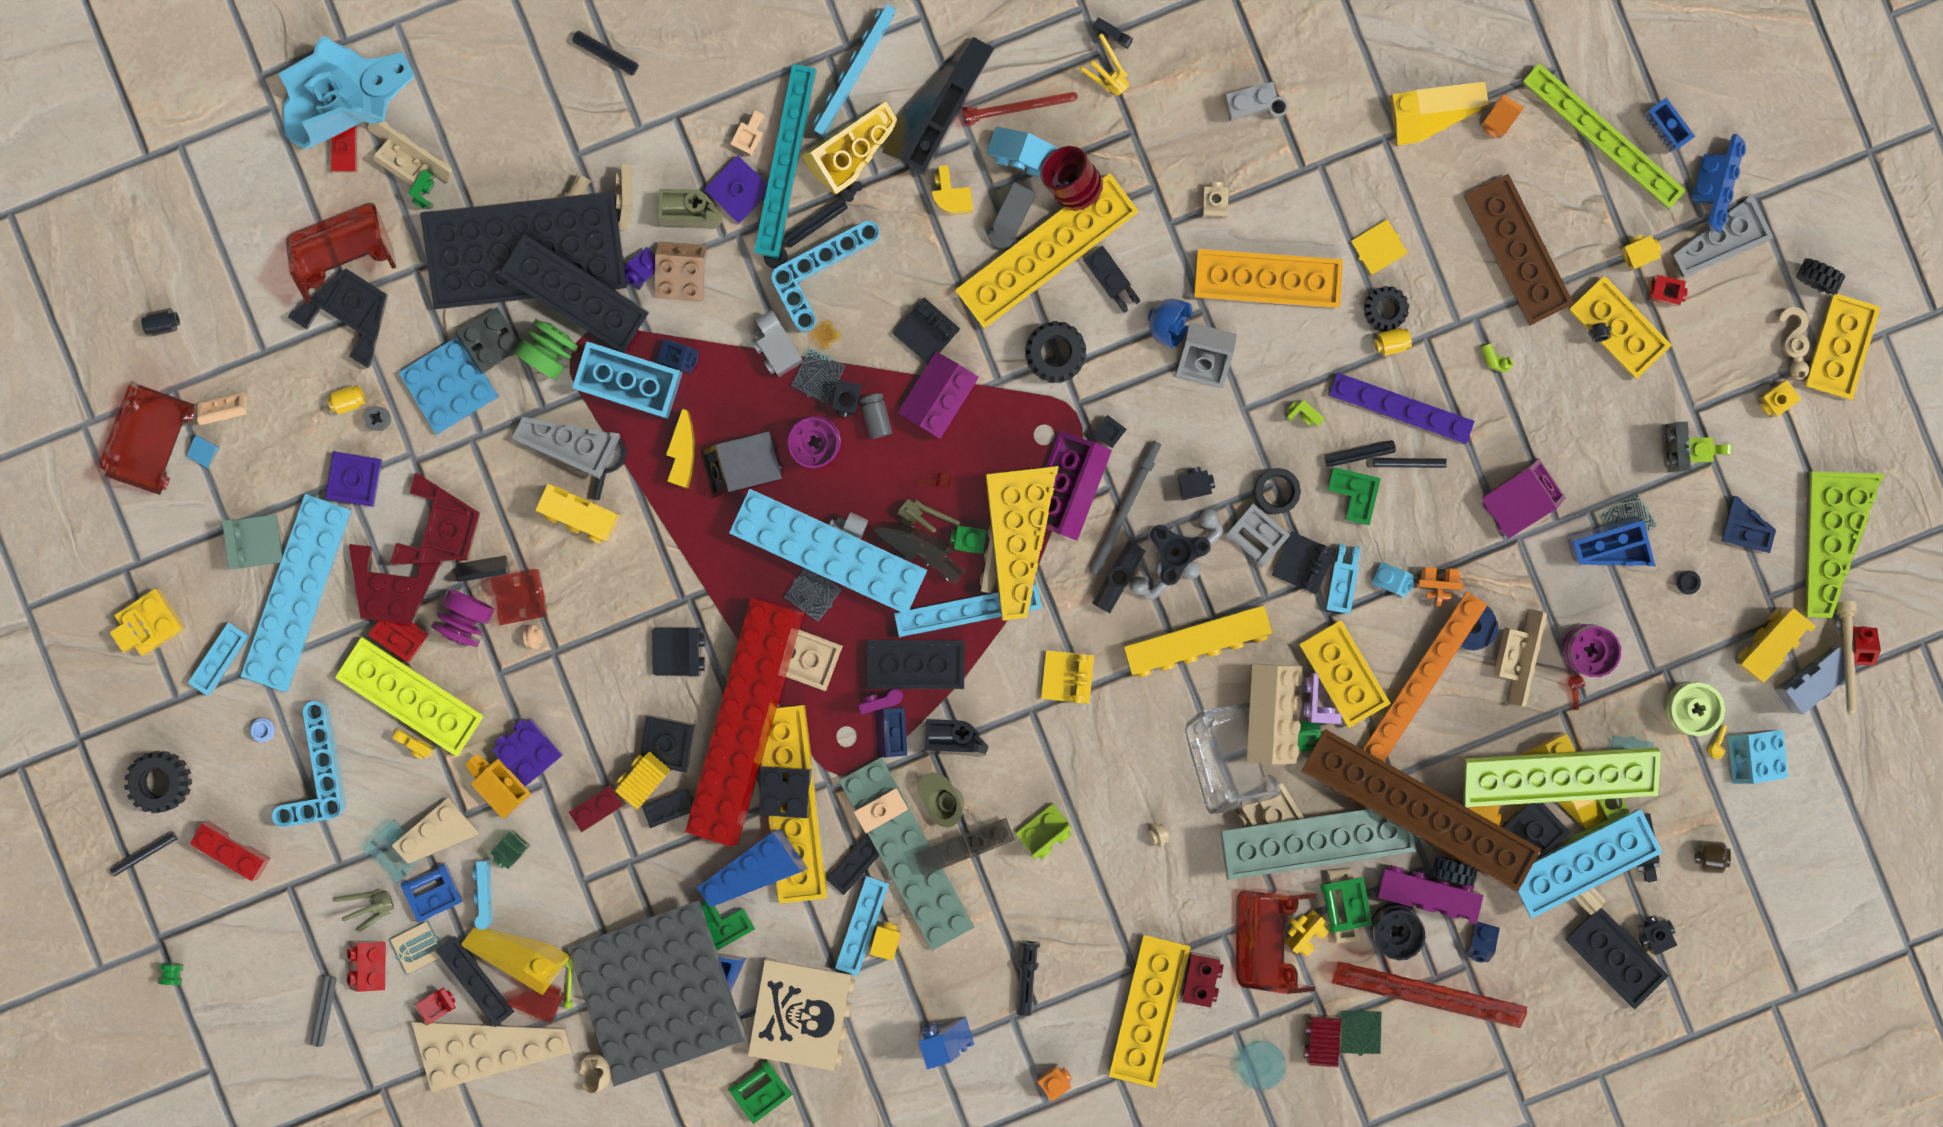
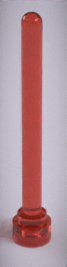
M1068 92L983 109L972 108V106L962 107L965 127L975 125V122H979V119L1074 102L1078 99V95L1076 92Z

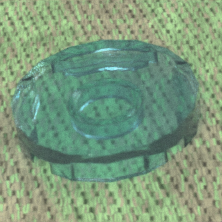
M1252 1042L1239 1055V1074L1244 1082L1253 1089H1271L1278 1085L1285 1076L1287 1067L1285 1056L1279 1047L1271 1042Z

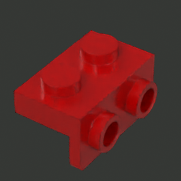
M350 941V947L347 948L349 971L346 975L349 989L356 992L385 990L386 942Z

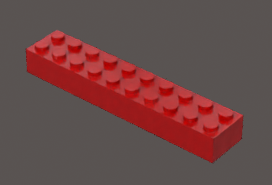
M751 598L687 822L686 833L727 846L739 844L804 615L803 611L760 598Z

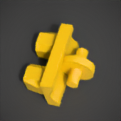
M1313 909L1307 916L1302 914L1297 921L1290 917L1288 921L1292 924V927L1287 931L1290 936L1284 943L1296 954L1301 953L1309 956L1315 947L1309 942L1314 934L1322 939L1329 933L1328 927L1325 924L1326 921Z

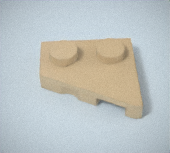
M621 164L620 173L615 174V188H619V194H616V208H618L620 230L628 231L632 209L631 164Z

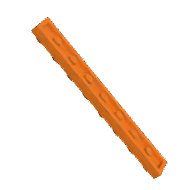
M1465 592L1362 748L1364 751L1382 761L1386 760L1487 607V603L1470 592Z

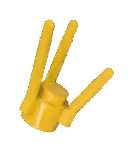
M1100 34L1099 38L1118 72L1114 70L1108 74L1094 60L1090 64L1105 78L1104 81L1084 67H1080V71L1100 84L1107 92L1111 91L1115 96H1119L1129 86V82L1126 80L1128 74L1121 67L1104 35Z

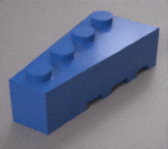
M779 829L772 832L706 880L697 889L711 908L798 874L808 868L782 830Z

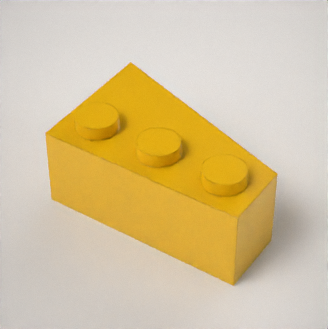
M547 484L536 508V511L544 514L543 518L553 523L561 521L567 524L565 528L578 534L580 530L589 534L587 538L600 544L602 540L609 541L620 517L619 514L552 484Z
M1781 607L1780 610L1778 608L1775 609L1768 618L1770 622L1765 628L1761 627L1754 634V642L1750 647H1744L1738 654L1739 660L1736 664L1756 681L1764 683L1785 661L1784 657L1792 647L1796 649L1801 644L1798 640L1808 629L1812 632L1816 628L1812 622L1794 608Z

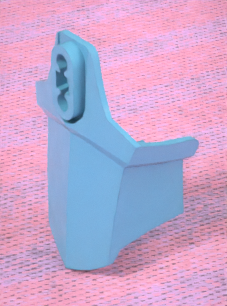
M321 37L315 44L314 54L278 73L288 93V98L283 106L285 136L295 145L307 150L363 121L370 124L384 122L388 103L415 76L406 56L399 52L384 57L365 59L350 48L337 44L329 37Z

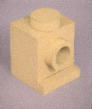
M1209 182V187L1204 186L1202 218L1226 219L1228 217L1229 187H1223L1224 183ZM1212 196H1220L1221 201L1219 203H1214L1212 201Z

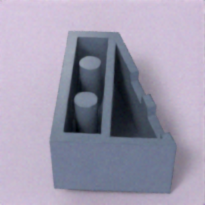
M1840 647L1830 648L1774 689L1791 713L1804 715L1819 701L1828 697L1836 687L1845 684L1843 651Z

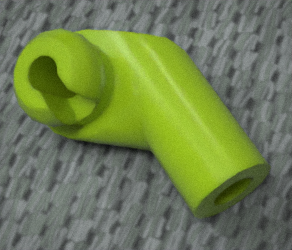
M1492 343L1480 347L1486 364L1490 369L1499 372H1508L1512 369L1514 365L1513 360L1510 357L1505 358L1496 355Z

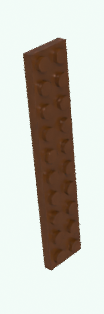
M1327 729L1324 730L1301 771L1516 893L1521 888L1541 851L1540 848Z

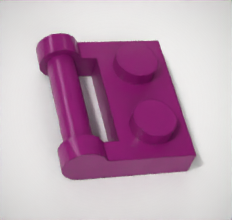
M892 689L884 697L879 698L878 694L864 697L863 703L859 704L861 714L899 704L903 699V692L900 689Z

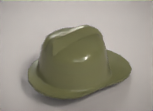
M931 772L921 777L918 783V792L934 822L946 828L956 825L962 817V809L964 807L962 793L953 787L946 777L939 773Z

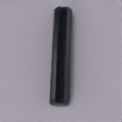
M576 31L572 38L573 43L630 75H635L639 68L638 63L581 31Z
M838 198L784 235L785 242L789 247H793L847 210V204L842 198Z
M1390 440L1326 454L1324 460L1327 467L1392 454L1396 452L1395 442Z

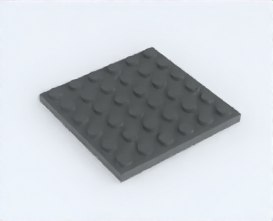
M700 900L567 948L602 1054L610 1067L611 1080L614 1087L747 1040Z

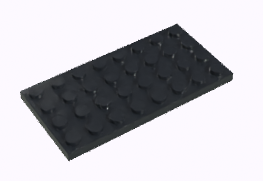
M615 191L420 213L434 309L534 299L528 293L499 276V273L524 233L614 290L627 288Z

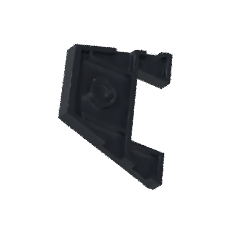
M345 268L323 286L318 293L307 299L297 310L291 312L288 318L308 330L319 311L323 309L362 334L349 357L366 368H370L388 294Z

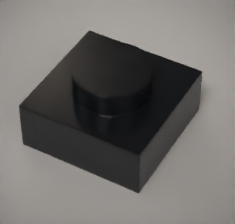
M1107 415L1093 435L1112 449L1127 429Z

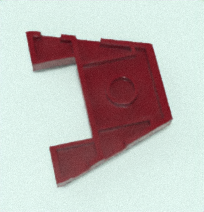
M415 473L409 494L433 500L421 548L396 543L390 564L397 566L468 560L481 514L419 473Z
M349 544L360 618L411 625L429 586L432 585L435 575L443 562L420 564L417 578L369 572L373 548L371 546Z

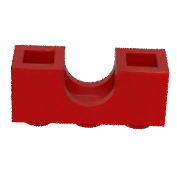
M210 821L200 825L190 845L251 882L259 879L270 861V857L251 846H244L228 836L230 833Z

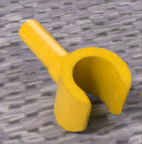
M1726 725L1721 726L1717 739L1708 748V754L1715 760L1721 759L1726 752L1720 746L1728 728Z

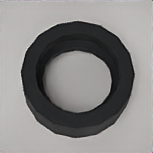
M1281 468L1269 469L1262 473L1256 480L1253 490L1259 507L1272 514L1286 513L1293 509L1298 503L1301 494L1300 483L1296 476L1290 471ZM1272 477L1284 478L1291 486V497L1283 505H1272L1264 498V484Z

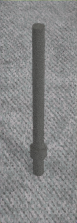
M1153 440L1146 456L1142 457L1138 465L1140 468L1089 570L1090 572L1099 574L1148 472L1152 471L1155 465L1154 460L1162 444Z

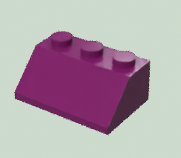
M936 351L897 413L936 438L941 439L979 377Z

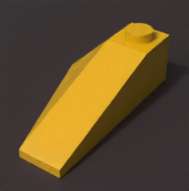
M1485 82L1392 94L1389 98L1396 144L1401 146L1422 142L1488 107L1489 102Z
M1561 732L1519 755L1576 752L1568 734ZM1598 799L1558 802L1585 830L1607 819Z
M474 926L461 944L464 948L541 995L544 994L570 958V955L550 943L489 928L480 930L476 926Z

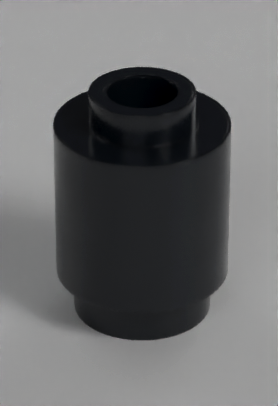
M167 308L149 312L146 316H142L141 324L146 335L158 336L176 332L177 327L180 326V318L177 312Z

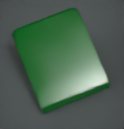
M1299 721V752L1313 751L1321 737L1320 724Z

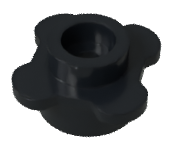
M860 181L850 184L849 190L844 188L839 192L846 202H852L857 192L862 190L863 186Z

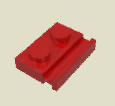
M379 621L368 634L408 664L421 648L426 638L430 636L414 623L402 625Z

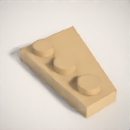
M447 798L391 847L408 865L480 834L450 799Z

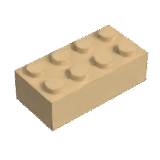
M1252 664L1247 762L1262 764L1297 763L1299 755L1298 734L1300 732L1299 711L1302 706V699L1300 697L1301 685L1303 683L1302 666Z

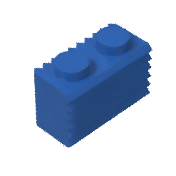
M1667 97L1643 114V117L1646 118L1652 129H1655L1654 133H1658L1657 137H1661L1660 141H1663V145H1666L1669 153L1675 152L1696 137Z

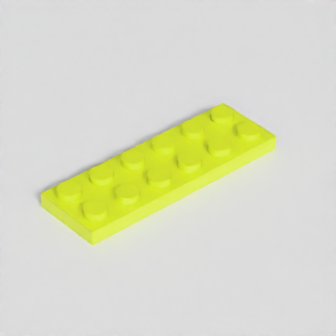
M364 637L360 638L335 677L456 757L460 755L485 716Z

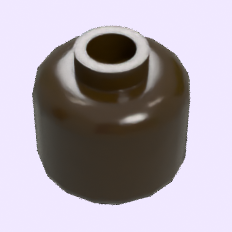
M1703 841L1700 849H1695L1694 862L1699 864L1700 870L1704 873H1723L1726 868H1730L1731 849L1727 848L1724 842Z

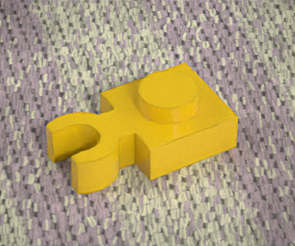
M396 729L392 737L394 740L410 748V753L419 759L432 757L436 750L435 747L417 737L411 736L401 729Z

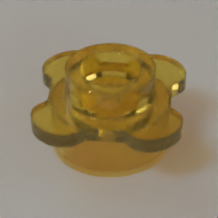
M828 320L824 321L819 329H814L812 332L813 338L817 339L821 343V348L825 350L829 349L834 341L841 339V333L836 331L832 327V322Z

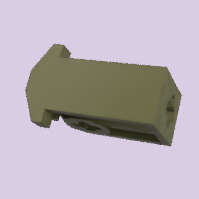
M659 189L658 221L660 226L708 227L709 229H715L721 225L723 220L722 214L702 191L693 189ZM695 202L700 203L698 204L697 208H693Z

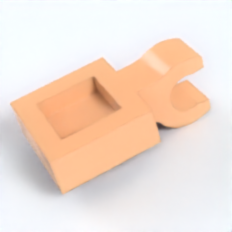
M755 110L748 125L741 122L731 145L754 155L763 137V133L758 131V128L761 126L765 115Z

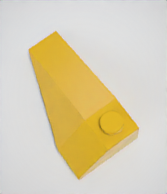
M885 101L801 154V157L813 176L833 194H837L856 181L864 166L870 162L878 147L884 143L898 124V120Z

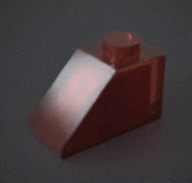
M550 984L543 995L531 989L511 997L506 1005L552 1024L566 994L561 992L562 988Z

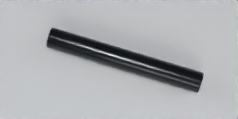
M1373 458V467L1446 468L1447 459Z
M172 831L110 868L112 875L116 877L178 839L177 835Z

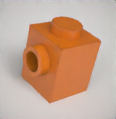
M1055 1064L1037 1077L1039 1085L1051 1101H1054L1072 1088L1070 1082L1072 1080L1071 1075L1065 1067L1061 1069L1058 1064Z

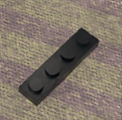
M456 936L452 937L435 951L494 1027L498 1026L515 1012L467 950L461 946Z

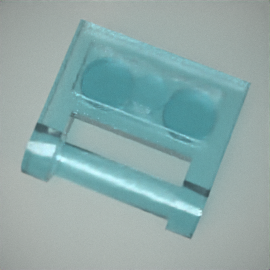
M393 819L363 850L368 855L371 854L393 876L392 880L398 884L422 859L407 865L391 847L407 833ZM380 843L404 865L401 870L377 847Z

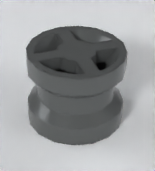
M372 406L365 412L364 422L372 430L383 431L390 426L391 415L385 408Z

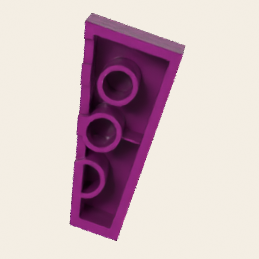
M1389 865V869L1382 867L1375 895L1378 898L1407 906L1415 905L1417 908L1429 912L1439 911L1440 914L1455 919L1463 917L1468 922L1477 924L1484 895L1474 890L1475 886L1462 884L1456 886L1450 884L1451 881L1436 878V880L1428 879L1426 873L1413 871V874L1404 873V868Z

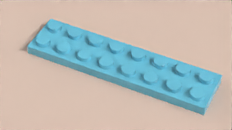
M749 489L730 530V534L904 614H908L927 572L926 569L752 489Z
M308 494L304 495L241 677L286 693L289 692L350 519L351 509Z

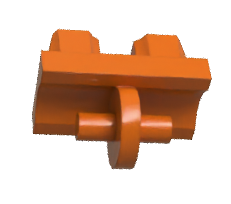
M1423 567L1420 580H1416V587L1436 588L1435 592L1427 591L1426 593L1427 599H1435V606L1440 607L1442 600H1451V593H1443V589L1463 590L1464 583H1460L1459 569L1445 568L1443 582L1436 581V567Z

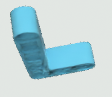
M865 221L773 270L772 282L795 326L800 331L808 333L814 330L817 325V319L799 283L878 242L880 230L876 223ZM866 227H872L876 230V234L872 239H866L862 236V232ZM851 238L854 241V246L851 250L841 248V242L844 239ZM829 249L833 253L832 259L827 262L819 258L821 251ZM804 260L809 261L811 269L806 273H801L798 270L799 263ZM780 272L789 273L790 278L786 284H779L777 282V275ZM792 293L799 294L801 296L800 303L795 306L788 304L789 295ZM806 314L812 317L810 326L802 327L799 325V319L802 315Z
M322 700L308 702L303 708V718L318 798L287 803L276 807L272 813V820L279 827L333 819L342 815L346 810V800L330 709ZM314 705L319 706L321 709L319 718H315L311 713ZM318 729H322L325 732L323 742L318 741L315 737ZM322 753H326L330 758L327 766L322 765L319 760ZM326 777L333 779L334 786L332 789H327L324 786V779ZM331 800L335 801L338 805L336 813H332L328 809V803ZM306 805L313 807V817L305 815L304 808ZM282 809H286L290 813L288 822L281 819L280 813Z

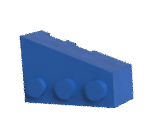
M966 1017L937 1025V1022L926 1024L919 1033L918 1042L927 1070L951 1063L960 1056V1049L961 1052H965L968 1050L967 1047L974 1045Z

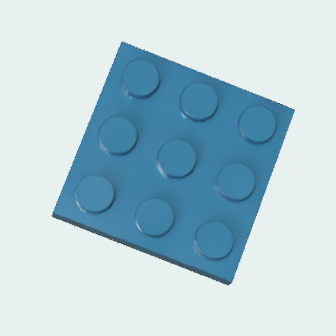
M458 337L398 372L436 435H439L499 398L486 374L479 372Z

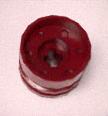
M1075 146L1060 147L1051 152L1043 162L1040 174L1041 180L1058 203L1066 210H1083L1091 206L1099 198L1103 190V178L1095 165L1091 163L1088 156L1080 148Z

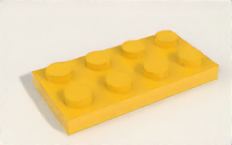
M1605 275L1568 309L1588 331L1592 329V325L1601 322L1606 323V326L1612 327L1610 331L1611 338L1599 343L1634 379H1638L1672 346Z
M1840 294L1831 295L1804 387L1847 400H1853L1880 312V306Z
M1342 620L1335 622L1299 644L1313 670L1319 674L1320 682L1338 712L1342 714L1341 717L1348 728L1391 704Z

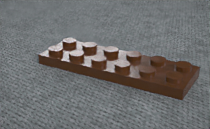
M1509 173L1464 196L1529 326L1574 304Z

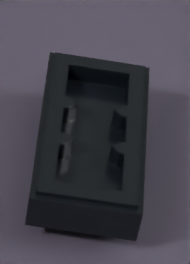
M688 788L642 805V809L651 829L689 814L693 801Z

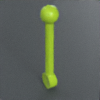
M571 959L566 962L568 967L567 991L563 1007L567 1010L573 1006L571 1001L573 973Z

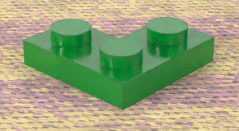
M1332 467L1327 491L1351 496L1345 520L1370 525L1381 478Z
M706 901L701 903L717 951L756 929L745 908L722 919L716 906L710 908Z

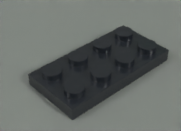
M867 640V688L964 689L965 640Z
M1602 907L1597 912L1589 915L1564 939L1634 1010L1669 976Z

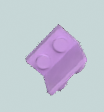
M1309 672V677L1304 679V692H1308V702L1303 703V716H1306L1307 721L1312 723L1341 724L1342 714L1335 712L1336 708L1318 707L1317 711L1319 674Z

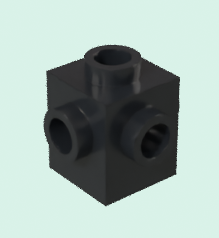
M1653 915L1644 919V924L1638 926L1641 932L1638 934L1643 947L1647 946L1653 955L1656 956L1678 946L1673 937V934L1676 932L1670 920L1666 921L1661 916Z

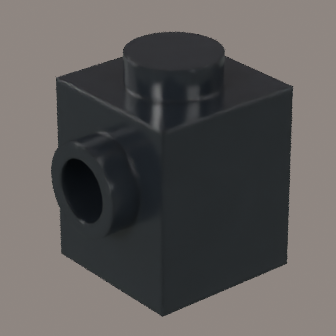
M1201 467L1187 469L1186 475L1177 477L1182 501L1212 494L1211 489L1215 488L1213 475H1208L1207 470L1201 471Z

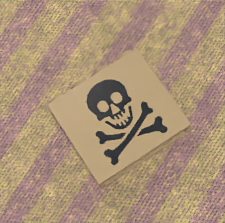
M766 957L748 1056L835 1071L836 1065H841L843 1051L839 1050L840 1041H845L847 1027L843 1026L844 1017L849 1018L851 1003L847 1002L848 993L854 992L856 979H851L852 974L850 973L845 974L777 962L775 958Z

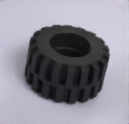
M1058 321L1046 322L1037 327L1029 336L1025 350L1027 364L1032 373L1038 376L1039 379L1049 383H1062L1072 379L1083 367L1087 354L1086 343L1083 340L1082 334L1077 331V328L1068 325L1066 322ZM1051 338L1063 339L1070 347V357L1061 366H1050L1042 358V346Z
M168 751L151 752L136 758L134 764L128 767L127 770L130 772L124 778V780H128V784L124 785V788L129 790L130 794L127 797L129 800L133 799L135 801L133 805L136 808L142 807L141 811L160 813L175 809L186 800L185 796L191 791L188 788L192 784V779L188 778V774H191L190 769L186 770L185 765L187 763L184 760L180 761V756L176 754L171 755ZM153 768L162 769L169 777V789L163 796L153 794L147 785L148 774Z

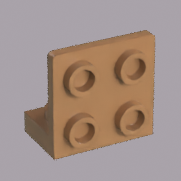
M659 241L655 254L656 298L703 301L704 264L707 257V245Z

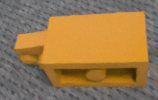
M476 754L465 764L475 778L471 785L503 820L531 795L527 788L507 769L500 759L489 764L479 754Z

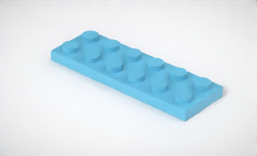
M1638 808L1535 860L1518 894L1529 917L1534 918L1663 852L1642 810Z

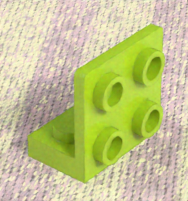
M1052 803L1015 834L1031 852L1034 860L1037 857L1042 860L1052 852L1051 846L1057 841L1059 844H1062L1071 836L1072 826L1054 803Z

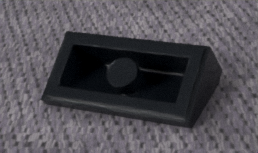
M504 555L460 563L458 581L464 582L509 574L508 558Z

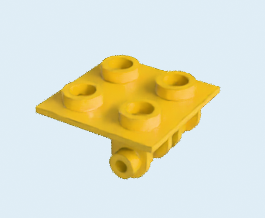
M1046 650L1041 699L1089 704L1094 655Z

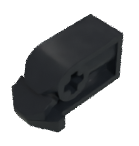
M926 719L925 754L966 755L973 757L986 755L988 745L980 738V733L970 723L960 720ZM960 729H965V733L969 734L965 736L964 740H960L959 735H955L960 733Z

